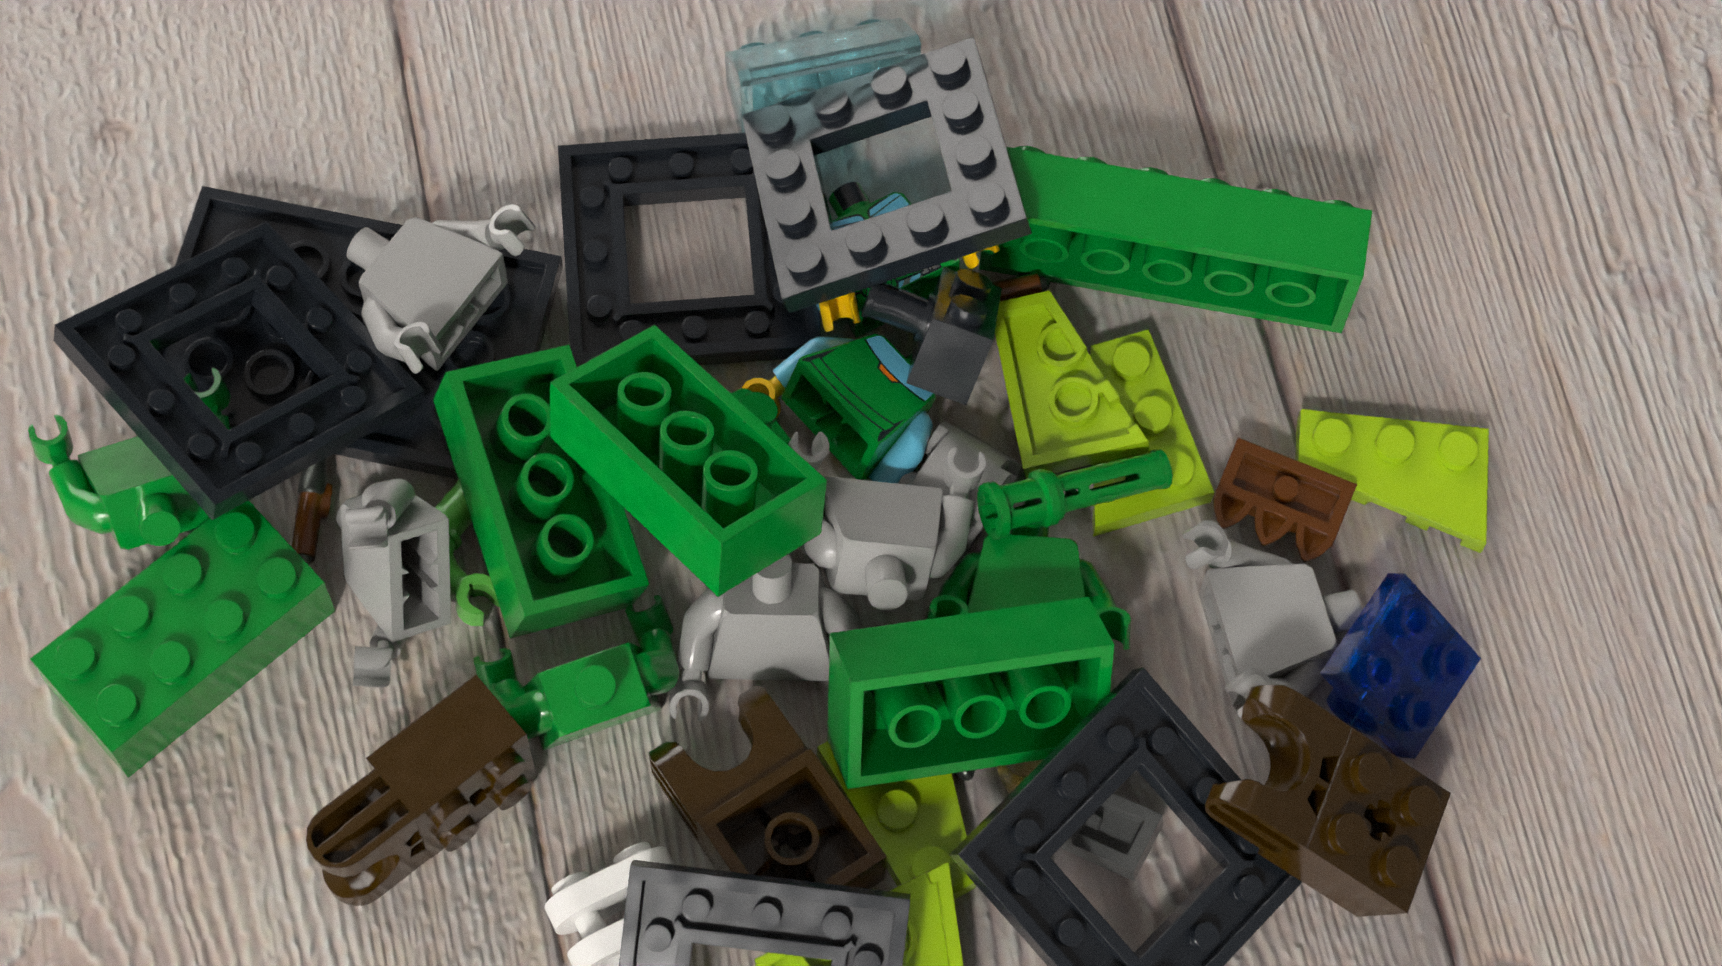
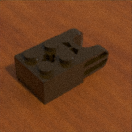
M477 675L473 676L366 757L371 772L313 816L307 827V847L315 862L322 868L323 878L327 887L339 901L354 906H362L374 902L444 848L447 852H451L463 846L477 832L479 828L477 823L497 807L500 810H507L528 794L532 787L531 781L537 775L527 734Z
M1259 685L1251 687L1243 706L1241 718L1249 728L1258 734L1267 748L1270 759L1268 779L1264 785L1251 779L1224 784L1214 783L1205 803V811L1213 819L1259 848V855L1356 917L1408 914L1451 793L1296 690L1284 685Z
M753 686L740 694L738 698V721L752 746L748 757L738 766L725 771H712L704 768L693 761L677 742L662 743L648 752L655 780L716 870L871 889L885 880L886 854L812 749H807L777 704L763 687ZM787 843L793 851L804 847L803 855L798 858H785L780 855V846Z

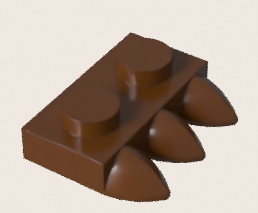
M1238 437L1213 497L1214 514L1218 525L1222 529L1234 526L1247 515L1253 516L1257 537L1262 546L1281 539L1288 531L1295 533L1298 553L1303 563L1318 558L1329 548H1332L1357 484Z

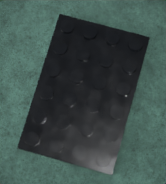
M202 186L175 266L267 221L366 327L361 315L364 301L359 287L361 275L366 270L348 260V247L354 236L364 227L370 228L390 241L403 225ZM505 248L498 250L503 253L508 283L440 369L436 371L419 358L423 369L416 374L409 369L406 362L396 359L424 389L421 406L339 450L334 455L458 479L433 401L445 373L448 371L540 351L563 269L561 256L524 249L520 255L514 256ZM252 304L158 351L183 380L186 374L191 373L197 383L199 392H205L212 387L214 383L212 368L214 367L219 371L231 394L228 406L221 412L222 415L229 417L231 429L322 381Z

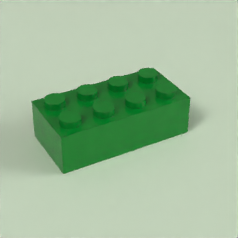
M653 325L550 382V437L717 597L821 534L827 479L657 326Z
M570 345L448 371L445 373L433 399L510 639L626 609L628 605H634L649 586V581L624 507L550 437V382L577 368Z
M247 501L214 520L209 518L40 650L30 660L48 687L129 778L333 614L335 608L325 582L250 501Z
M1089 597L830 633L827 740L847 789L1045 759L1110 693L1115 644Z

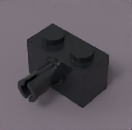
M943 266L933 293H929L927 298L885 282L871 286L861 316L875 319L914 334L913 341H915L907 384L967 405L994 341L1002 288L993 285L986 276L979 272L968 269H961L957 272Z

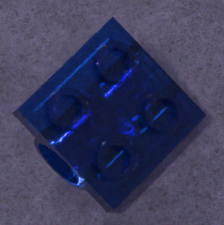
M1388 573L1320 674L1333 687L1326 700L1331 711L1340 720L1361 733L1379 737L1397 757L1415 759L1479 663L1481 657L1405 573Z

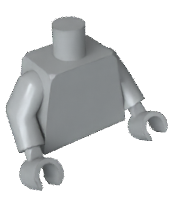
M514 204L506 205L500 208L491 219L480 221L436 220L430 223L418 217L407 219L390 241L368 227H364L354 236L347 250V258L366 270L359 280V287L364 301L361 315L376 348L381 353L406 362L409 369L416 374L423 369L419 358L436 371L440 369L508 283L503 253L498 250L505 248L511 255H520L524 250V244L517 236L524 231H533L536 227L520 207Z
M795 432L788 445L817 470L829 452L827 437L822 432H818L812 444L813 456H807L799 449L798 432ZM957 446L950 450L943 470V480L950 488V493L946 496H942V488L823 476L827 479L822 532L799 548L818 566L824 568L833 590L838 593L866 595L870 604L876 609L883 611L894 610L903 605L906 599L919 600L923 598L929 578H941L960 559L966 549L974 501L969 500L968 497L969 492L973 491L980 483L986 466L984 453L979 451L974 471L963 472L954 463Z
M392 479L368 486L364 490L363 495L347 499L340 506L336 516L337 524L342 530L343 573L346 582L378 624L370 639V647L355 646L353 686L387 687L390 683L391 660L400 655L408 637L451 624L449 518L416 496L412 485L403 479Z
M1204 520L1182 533L1184 539L1194 541L1199 547L1186 555L1187 566L1191 569H1199L1209 564L1210 567L1215 568L1206 571L1199 591V598L1225 679L1226 686L1224 689L1229 693L1232 705L1236 706L1245 703L1250 688L1259 685H1284L1307 697L1325 679L1326 668L1329 666L1337 650L1334 633L1359 628L1363 624L1362 608L1356 592L1351 589L1322 596L1314 570L1310 565L1292 564L1286 558L1229 540L1222 527L1214 521ZM1243 706L1237 710V714L1241 720Z
M788 554L719 597L708 588L686 610L683 618L677 660L678 667L683 668L682 676L678 678L675 687L669 690L671 715L676 719L678 701L686 695H692L699 699L698 721H702L707 716L709 701L707 687L701 680L702 671L709 670V679L829 681L830 633L861 629L859 615L837 591L825 588L819 567L814 564L792 563L791 557Z

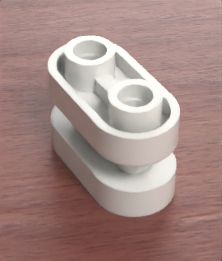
M649 842L634 844L618 853L613 859V865L590 876L586 871L574 873L560 880L552 887L551 891L554 896L547 901L544 908L555 932L559 935H565L578 931L582 938L567 953L572 966H619L624 918L609 926H606L604 919L625 909L629 871L633 860L675 865L666 847L658 846L651 848Z

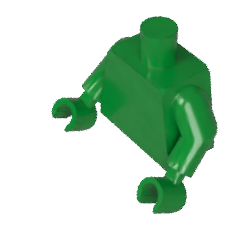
M214 367L212 368L214 383L205 392H199L197 383L191 373L186 374L184 381L226 428L230 430L229 417L222 415L221 412L228 406L231 394L219 371ZM54 415L60 434L51 440L38 438L33 424H30L28 433L35 456L39 461L52 465L53 468L49 470L48 474L69 519L77 526L102 535L111 533L120 549L129 550L148 543L154 546L168 545L175 541L179 533L198 528L210 518L138 436L77 455L78 460H71L70 455L74 446L67 422L62 416Z
M1039 523L1012 529L1009 536L999 540H994L989 535H985L982 551L972 552L963 557L940 587L938 596L930 602L927 619L1089 597L1111 639L1121 642L1123 650L1130 649L1131 617L1129 613L1117 607L1113 596L1093 564L1079 558L1076 541L1069 538L1049 537V527L1045 528Z
M655 595L653 596L655 603L650 608L636 612L633 604H630L625 610L640 647L628 642L542 671L536 674L524 686L517 679L512 652L508 648L499 649L501 659L497 661L482 662L479 656L474 657L473 661L476 674L523 729L528 739L539 737L544 751L661 710L657 695L674 688L679 677L678 663L670 636L673 633L674 627L661 596Z

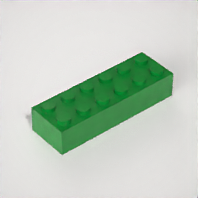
M1032 146L1007 147L1032 234L999 244L1000 250L996 253L991 250L981 251L979 270L1013 276L1037 273L1047 277L1050 282L1342 333L1364 277L1372 210L1356 208L1342 200L1322 202L1293 197L1288 192L1279 189L1259 191L1231 186L1229 183L1216 178L1196 180L1178 177L1153 167L1132 169L1115 166L1095 157L1085 156L1075 159L1046 154L1041 149Z

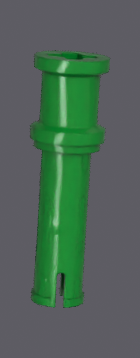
M1155 449L1146 454L1104 462L1055 475L1049 470L1038 469L1030 472L1025 480L1000 486L994 481L982 483L977 492L978 511L986 533L992 539L999 540L1009 536L1012 529L1036 523L1045 528L1055 526L1064 518L1067 512L1113 502L1156 489H1167L1172 484V467L1166 453L1162 449ZM1125 476L1123 481L1089 489L1091 484ZM1025 501L1024 505L1013 508L1015 503Z

